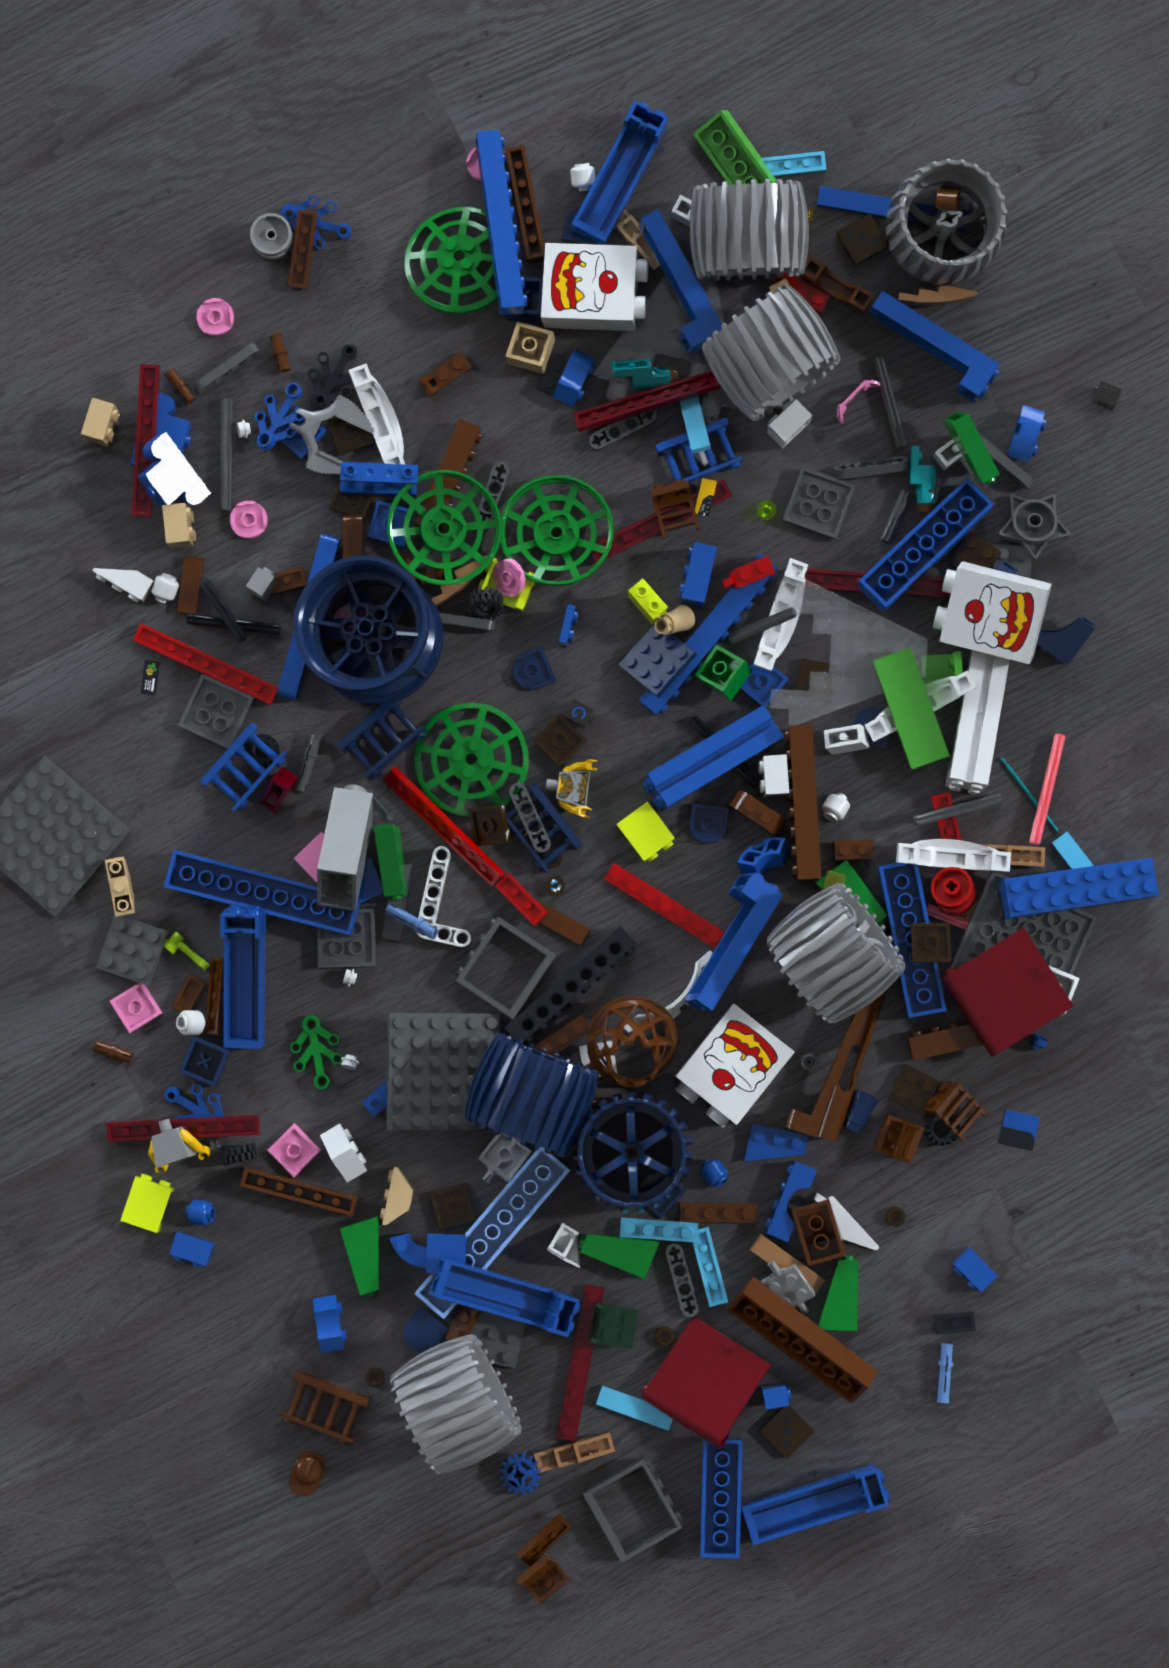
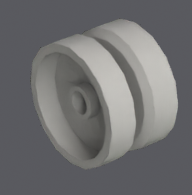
M266 213L259 216L253 222L250 229V238L256 252L261 257L268 260H279L291 251L294 244V235L288 221L283 216L276 213Z

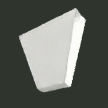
M562 1223L547 1251L580 1268L579 1232Z

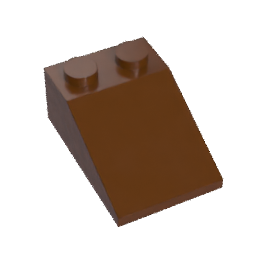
M829 1199L792 1209L808 1266L847 1255Z

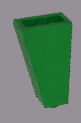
M958 411L942 420L977 481L982 484H989L995 481V477L999 475V472L969 413Z
M394 824L374 826L384 897L390 898V901L402 900L401 896H407L400 827Z
M847 860L814 883L821 890L836 883L845 884L846 888L852 889V895L857 894L860 897L858 901L861 904L866 903L868 905L866 910L870 915L875 913L877 917L874 920L879 926L886 922L884 918L888 915Z
M378 1216L340 1228L359 1294H365V1297L376 1295V1291L380 1289Z
M587 1233L586 1237L582 1236L578 1247L581 1248L580 1253L645 1279L659 1242L656 1240Z
M842 1256V1259H837L817 1326L829 1331H857L858 1260L853 1259V1256Z

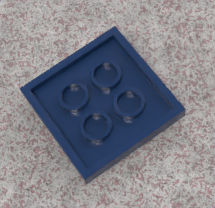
M654 624L619 663V666L660 698L697 654L673 634L659 635L654 629Z

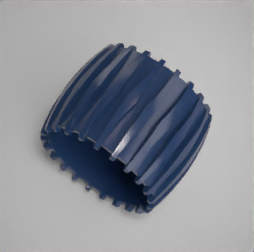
M497 1033L485 1051L475 1072L467 1099L465 1119L470 1123L473 1122L475 1126H479L481 1123L484 1130H488L489 1127L494 1129L493 1133L495 1135H499L500 1132L507 1134V1139L510 1141L512 1137L521 1140V1145H525L528 1142L534 1144L533 1149L535 1150L543 1147L545 1148L544 1152L547 1154L553 1151L554 1156L567 1157L574 1147L575 1140L579 1138L582 1132L580 1130L581 1126H585L588 1119L587 1115L591 1110L595 1097L598 1071L589 1066H586L584 1069L583 1063L578 1062L577 1065H574L571 1058H567L564 1061L559 1059L560 1054L558 1053L555 1056L546 1054L547 1049L545 1048L542 1051L534 1049V1044L532 1043L527 1047L522 1045L523 1040L517 1039L516 1042H513V1037L507 1036L506 1038L505 1034Z
M628 1092V1098L622 1099L621 1093L612 1095L613 1102L608 1103L606 1098L598 1102L600 1109L597 1112L591 1108L587 1115L590 1119L585 1123V1126L580 1128L582 1131L581 1136L574 1142V1145L578 1146V1151L572 1152L573 1161L579 1162V1167L574 1168L577 1177L583 1175L585 1179L581 1183L586 1191L591 1188L594 1191L591 1197L597 1202L602 1198L606 1201L605 1207L613 1210L614 1206L617 1205L621 1206L620 1212L629 1213L630 1208H636V1213L645 1212V1206L650 1205L652 1210L661 1206L659 1200L662 1198L668 1202L674 1197L671 1193L674 1188L678 1191L681 1190L684 1185L680 1181L682 1175L689 1176L691 1168L686 1167V1161H693V1152H687V1146L693 1144L691 1136L685 1137L683 1133L688 1127L685 1121L677 1122L676 1118L680 1114L674 1108L670 1112L665 1109L668 1104L662 1099H659L658 1103L652 1102L653 1095L644 1093L643 1099L637 1098V1092ZM626 1112L627 1142L622 1143L598 1131L611 1117ZM634 1112H642L656 1118L662 1123L664 1128L639 1143L636 1141ZM668 1134L671 1137L674 1150L671 1168L645 1154L647 1148ZM594 1138L620 1151V1156L597 1171L592 1158ZM636 1147L638 1156L629 1157L630 1153L627 1150ZM641 1162L666 1175L654 1188L638 1193V1163ZM627 1163L630 1193L621 1192L610 1187L601 1177L620 1165Z

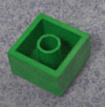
M716 644L695 676L702 685L731 701L753 670L745 660Z

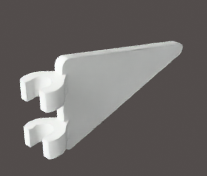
M818 1193L813 1198L816 1202L827 1200ZM830 1196L828 1199L833 1208L842 1238L861 1246L878 1250L879 1246L843 1206L833 1196Z

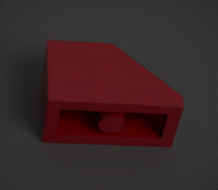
M282 767L271 779L260 804L276 813L294 787L298 776Z

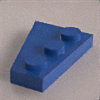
M751 1124L744 1162L805 1155L808 1135Z

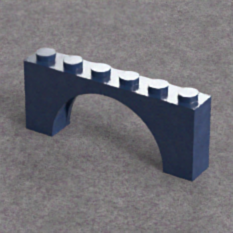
M1001 560L995 570L1016 574L1018 571L1004 560ZM1080 614L1074 622L1056 630L1040 629L1037 641L1038 648L1046 654L1048 652L1055 656L1054 659L1058 663L1069 665L1092 634L1096 625Z

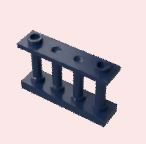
M401 701L381 705L337 743L344 753L347 751L352 752L366 768L367 772L364 776L368 781L378 778L382 773L381 771L415 741L419 742L425 737L427 731L423 725L416 728L401 711L400 705L403 704ZM390 714H395L411 732L403 741L386 723V718ZM376 726L381 727L396 744V747L389 753L385 751L371 734V730ZM361 739H366L382 758L374 766L357 748L356 743Z
M535 783L530 787L531 793L529 795L533 803L539 801L543 806L542 811L538 813L540 820L542 821L544 818L551 816L555 821L553 827L546 831L549 839L557 832L561 833L563 831L567 837L564 839L565 842L543 859H540L534 851L533 844H529L523 837L527 832L524 825L517 829L511 821L518 815L516 807L508 812L506 817L509 826L537 860L534 864L540 872L544 870L547 873L549 872L547 864L569 847L578 849L583 844ZM523 804V805L521 806V809H520L521 812H522L523 810H525L527 807H529L530 805H529V804ZM530 822L528 826L529 830L533 828L535 825H537L538 822ZM541 836L538 838L539 844H537V847L546 842L542 840Z

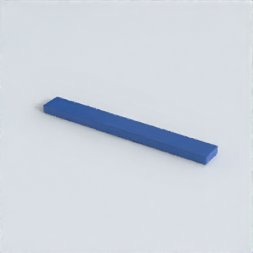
M820 186L817 206L886 218L892 198ZM914 202L925 214L933 217L938 214L936 206ZM955 210V212H962L961 217H964L969 214L968 211ZM908 212L907 222L923 224ZM967 225L960 227L957 230L966 232Z

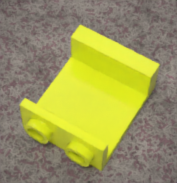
M493 558L492 562L486 567L485 580L481 579L478 588L484 590V587H488V590L490 588H494V591L497 590L496 580H493V569L498 562L496 558ZM525 578V587L520 594L512 597L502 595L503 605L523 612L534 582Z
M643 578L628 590V598L652 625H654L655 619L667 613L666 609L668 606Z
M648 801L616 825L632 844L643 862L646 860L651 862L659 856L657 852L662 848L666 851L674 845L672 842L675 839Z
M146 1174L135 1176L120 1221L155 1233L160 1232L161 1221L170 1194L174 1191V1188L170 1187L171 1183L160 1180L158 1183Z

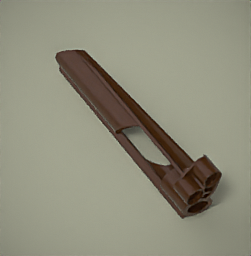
M888 989L869 1005L853 1014L811 1115L792 1109L789 1112L784 1127L809 1136H817L827 1140L838 1139L855 1091L857 1077ZM861 1045L846 1091H843L839 1081L851 1046Z

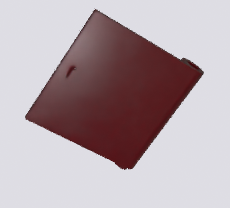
M1024 927L955 970L953 967L943 972L944 976L941 978L991 1057L1074 1007Z
M693 1316L650 1384H646L642 1389V1400L721 1449L729 1438V1430L764 1378L771 1364Z

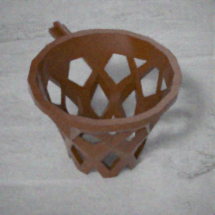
M628 996L606 1003L593 1016L587 1030V1054L590 1063L583 1068L585 1069L586 1066L597 1070L598 1074L607 1081L624 1087L643 1086L664 1073L676 1057L679 1036L675 1020L666 1008L649 998ZM630 1008L626 1014L620 1011ZM636 1008L644 1010L648 1020L638 1024L630 1016ZM649 1012L653 1013L658 1017L652 1018ZM615 1013L622 1018L617 1028H607L608 1017L611 1014ZM663 1021L666 1025L664 1038L657 1035L655 1023ZM626 1023L634 1030L629 1037L622 1034ZM651 1027L653 1038L647 1040L643 1032ZM599 1034H603L604 1047L599 1050L596 1043ZM606 1036L613 1038L611 1048L606 1044ZM638 1038L643 1047L647 1049L653 1047V1057L656 1065L649 1074L638 1077H624L616 1074L613 1070L611 1056H615L620 1042L625 1045H631ZM668 1045L670 1046L669 1054L662 1061L666 1046ZM659 1046H663L662 1052L659 1055Z

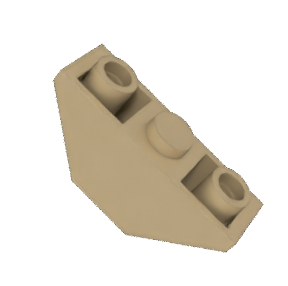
M124 856L105 860L115 917L135 913L132 882Z
M394 1167L393 1170L389 1171L388 1182H391L390 1188L385 1190L384 1201H387L386 1208H382L380 1220H383L382 1225L389 1224L407 1212L411 1206L414 1190L399 1167Z

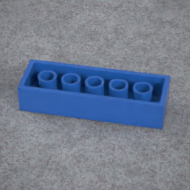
M729 1437L721 1449L703 1439L700 1558L740 1559L743 1441L741 1437Z

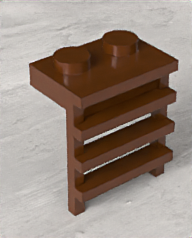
M679 479L672 484L666 486L665 484H660L651 489L652 500L663 539L666 538L665 532L694 524L696 530H700L688 480ZM688 503L690 505L688 509L665 515L660 514L661 510ZM689 514L693 516V519L663 526L662 521Z
M951 1081L943 1083L939 1087L938 1093L928 1100L927 1106L923 1109L928 1115L938 1116L961 1142L966 1141L963 1134L978 1116L982 1114L986 1117L987 1115L984 1108L977 1103L975 1098L969 1095L970 1093L962 1087L961 1083ZM967 1098L968 1102L950 1123L948 1121L950 1116ZM974 1106L976 1108L975 1111L957 1130L955 1127Z
M886 1114L873 1151L912 1164L924 1127Z
M546 1554L516 1580L519 1585L528 1588L537 1602L542 1604L571 1579L556 1559Z

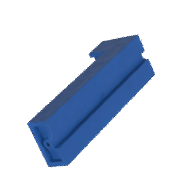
M634 101L624 119V126L571 224L572 231L584 237L587 236L600 245L607 244L667 130L669 117L660 110L653 112L649 110V105L646 103Z
M657 209L641 218L639 228L692 321L680 328L682 332L678 334V337L688 355L692 353L696 355L703 351L702 345L706 342V339L708 337L713 338L712 333L715 330L718 332L722 330V323L660 211Z
M884 291L881 292L872 306L869 314L871 317L965 375L956 389L957 393L973 403L977 399L981 400L989 388L986 384H992L999 372L997 370L999 363Z
M762 705L648 773L643 779L644 783L642 785L648 794L652 793L655 799L652 801L658 810L661 809L662 813L680 803L687 796L781 741L784 736L771 719L772 716L765 705Z
M757 872L747 873V875L740 874L728 892L730 896L743 905L683 1000L698 1011H713L784 895L779 891V887L772 883H767L764 877Z
M229 905V908H226L220 914V937H224V1048L262 1049L265 1046L266 909H260L258 905H250L249 909H243L241 905Z
M440 1257L436 1270L437 1274L435 1279H433L429 1292L433 1297L541 1327L548 1332L566 1337L573 1331L574 1321H572V1318L580 1309V1299L573 1295L460 1261Z
M874 1464L742 1504L741 1508L753 1545L862 1511L870 1513L889 1507L887 1501L891 1499L886 1486H882V1482L885 1481L882 1470H880V1467L877 1468Z

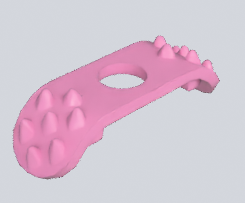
M873 379L870 381L863 380V382H860V386L842 404L839 403L836 417L840 424L844 423L843 414L847 409L846 405L861 390L866 391L871 387H880L879 382Z

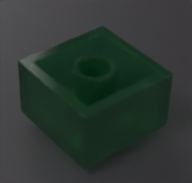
M594 1302L588 1341L600 1345L632 1348L638 1310L628 1306Z

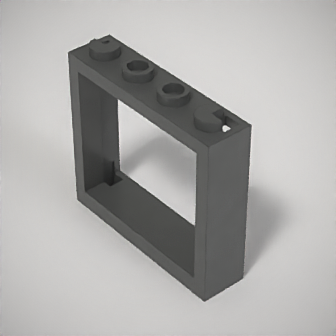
M498 916L497 919L493 918L487 927L490 930L486 936L484 934L481 935L476 943L479 945L475 952L471 950L466 958L468 963L465 967L461 966L455 976L458 977L456 979L458 983L514 1019L556 957V954ZM500 925L546 955L511 1010L464 980Z
M644 1457L583 1492V1496L621 1563L682 1528L681 1522H683L680 1513L678 1511L674 1512L671 1507L674 1504L669 1494H664L662 1488H664L662 1481L659 1477H654L652 1471L655 1469L650 1460L645 1461ZM642 1466L673 1524L625 1551L593 1494Z

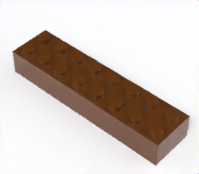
M789 725L784 732V744L788 743V749L785 751L787 763H789L788 782H790L787 799L791 801V807L788 808V818L792 820L789 836L790 839H793L794 844L790 847V854L795 862V865L791 866L792 877H795L796 881L820 880L821 865L813 725Z
M754 1277L736 1295L727 1309L851 1404L869 1388L878 1373L869 1363H866L856 1353L850 1351L839 1340L833 1338L823 1328L817 1326L807 1316H804Z

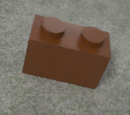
M873 839L833 841V861L872 860L874 858Z

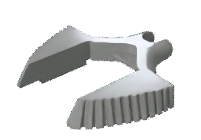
M338 395L334 403L326 409L311 412L299 408L295 411L303 415L305 419L301 425L290 422V427L302 435L306 442L308 459L305 466L307 469L310 468V470L317 471V473L321 472V474H340L341 462L344 461L318 450L314 438L321 422L332 418L333 415L372 434L374 433V428L369 423L370 420L366 419V416L363 415L364 413L349 399Z

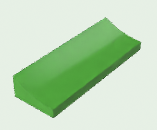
M721 110L693 133L729 185H736L737 180H741V184H751V179H755L756 184H764V179H769L770 183H776L777 179L767 168L765 162H763L728 110Z
M911 647L873 660L874 668L911 770L950 756Z

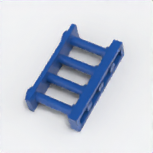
M726 417L705 425L707 435L715 433L719 436L728 461L720 465L717 464L712 449L706 450L704 453L710 468L700 472L692 454L687 433L655 445L657 455L662 454L666 457L675 481L682 479L672 454L673 449L678 447L683 449L693 474L683 479L684 481L688 480V483L728 468L734 470L740 467L743 458L742 456L738 458L734 456L725 433L726 428L729 427Z
M341 462L340 494L397 496L406 484H416L407 493L411 497H417L418 465Z
M254 723L248 725L200 780L205 786L210 783L212 785L215 784L236 803L231 809L234 812L238 809L242 810L249 803L247 798L275 767L279 768L286 761L284 758L287 754L286 751L278 755L256 736L257 733L255 731L259 727ZM247 740L249 742L252 741L273 760V763L267 769L244 750L243 745ZM234 755L240 756L261 775L255 783H252L232 765L231 759ZM222 769L228 770L249 789L242 798L220 779L218 773Z

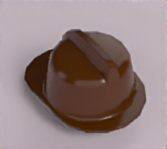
M312 1450L305 1451L297 1458L289 1476V1486L297 1495L308 1496L318 1488L326 1469L325 1459L320 1453Z

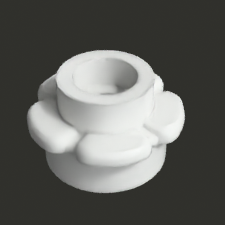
M244 420L236 423L239 438H247L248 434H251L249 423H245Z
M346 969L343 984L348 985V987H350V984H355L357 973H354V969Z
M346 1055L341 1058V1066L346 1069L356 1070L359 1061H356L357 1057L353 1055Z

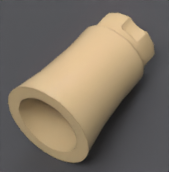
M680 605L655 619L654 629L659 635L689 631L695 624L694 613L688 606Z

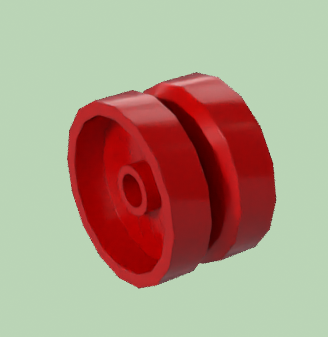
M948 867L942 869L935 875L931 883V892L936 905L942 912L948 915L957 916L964 914L972 908L976 901L977 894L972 879L961 868Z

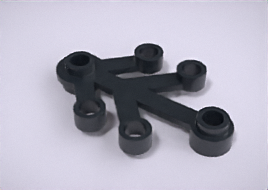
M346 344L343 346L342 357L332 374L328 363V354L326 352L318 354L317 359L322 366L326 384L321 389L318 380L320 374L316 368H311L308 371V377L312 381L315 392L311 397V403L315 409H326L330 402L336 400L338 395L346 399L352 397V390L349 387L342 388L341 392L329 393L333 387L353 382L350 375L340 378L339 376L348 361L355 359L357 356V349L354 345ZM348 348L353 350L351 354L346 353ZM322 355L327 356L325 361L320 360ZM311 372H317V376L311 377ZM345 390L350 391V395L344 396L343 392ZM319 397L324 398V401L322 403L317 402V399Z

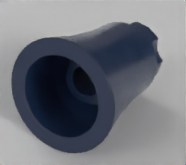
M855 1089L843 1126L859 1133L880 1100L859 1089Z

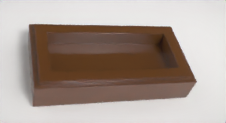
M189 974L171 1007L180 1013L192 1010L207 983Z

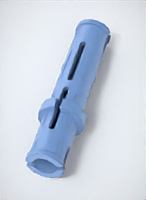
M392 903L387 906L385 910L386 915L393 917L411 927L414 932L424 934L432 940L437 937L439 929L429 925L424 919L416 918Z
M941 1343V1358L938 1361V1365H940L938 1403H949L951 1367L954 1364L952 1362L953 1344Z

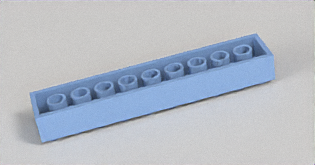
M539 1147L464 1234L466 1235L465 1263L487 1269L569 1173L570 1169L552 1153H545V1148ZM431 1273L414 1294L444 1319L457 1303L436 1298L429 1294L433 1279L436 1277V1273Z

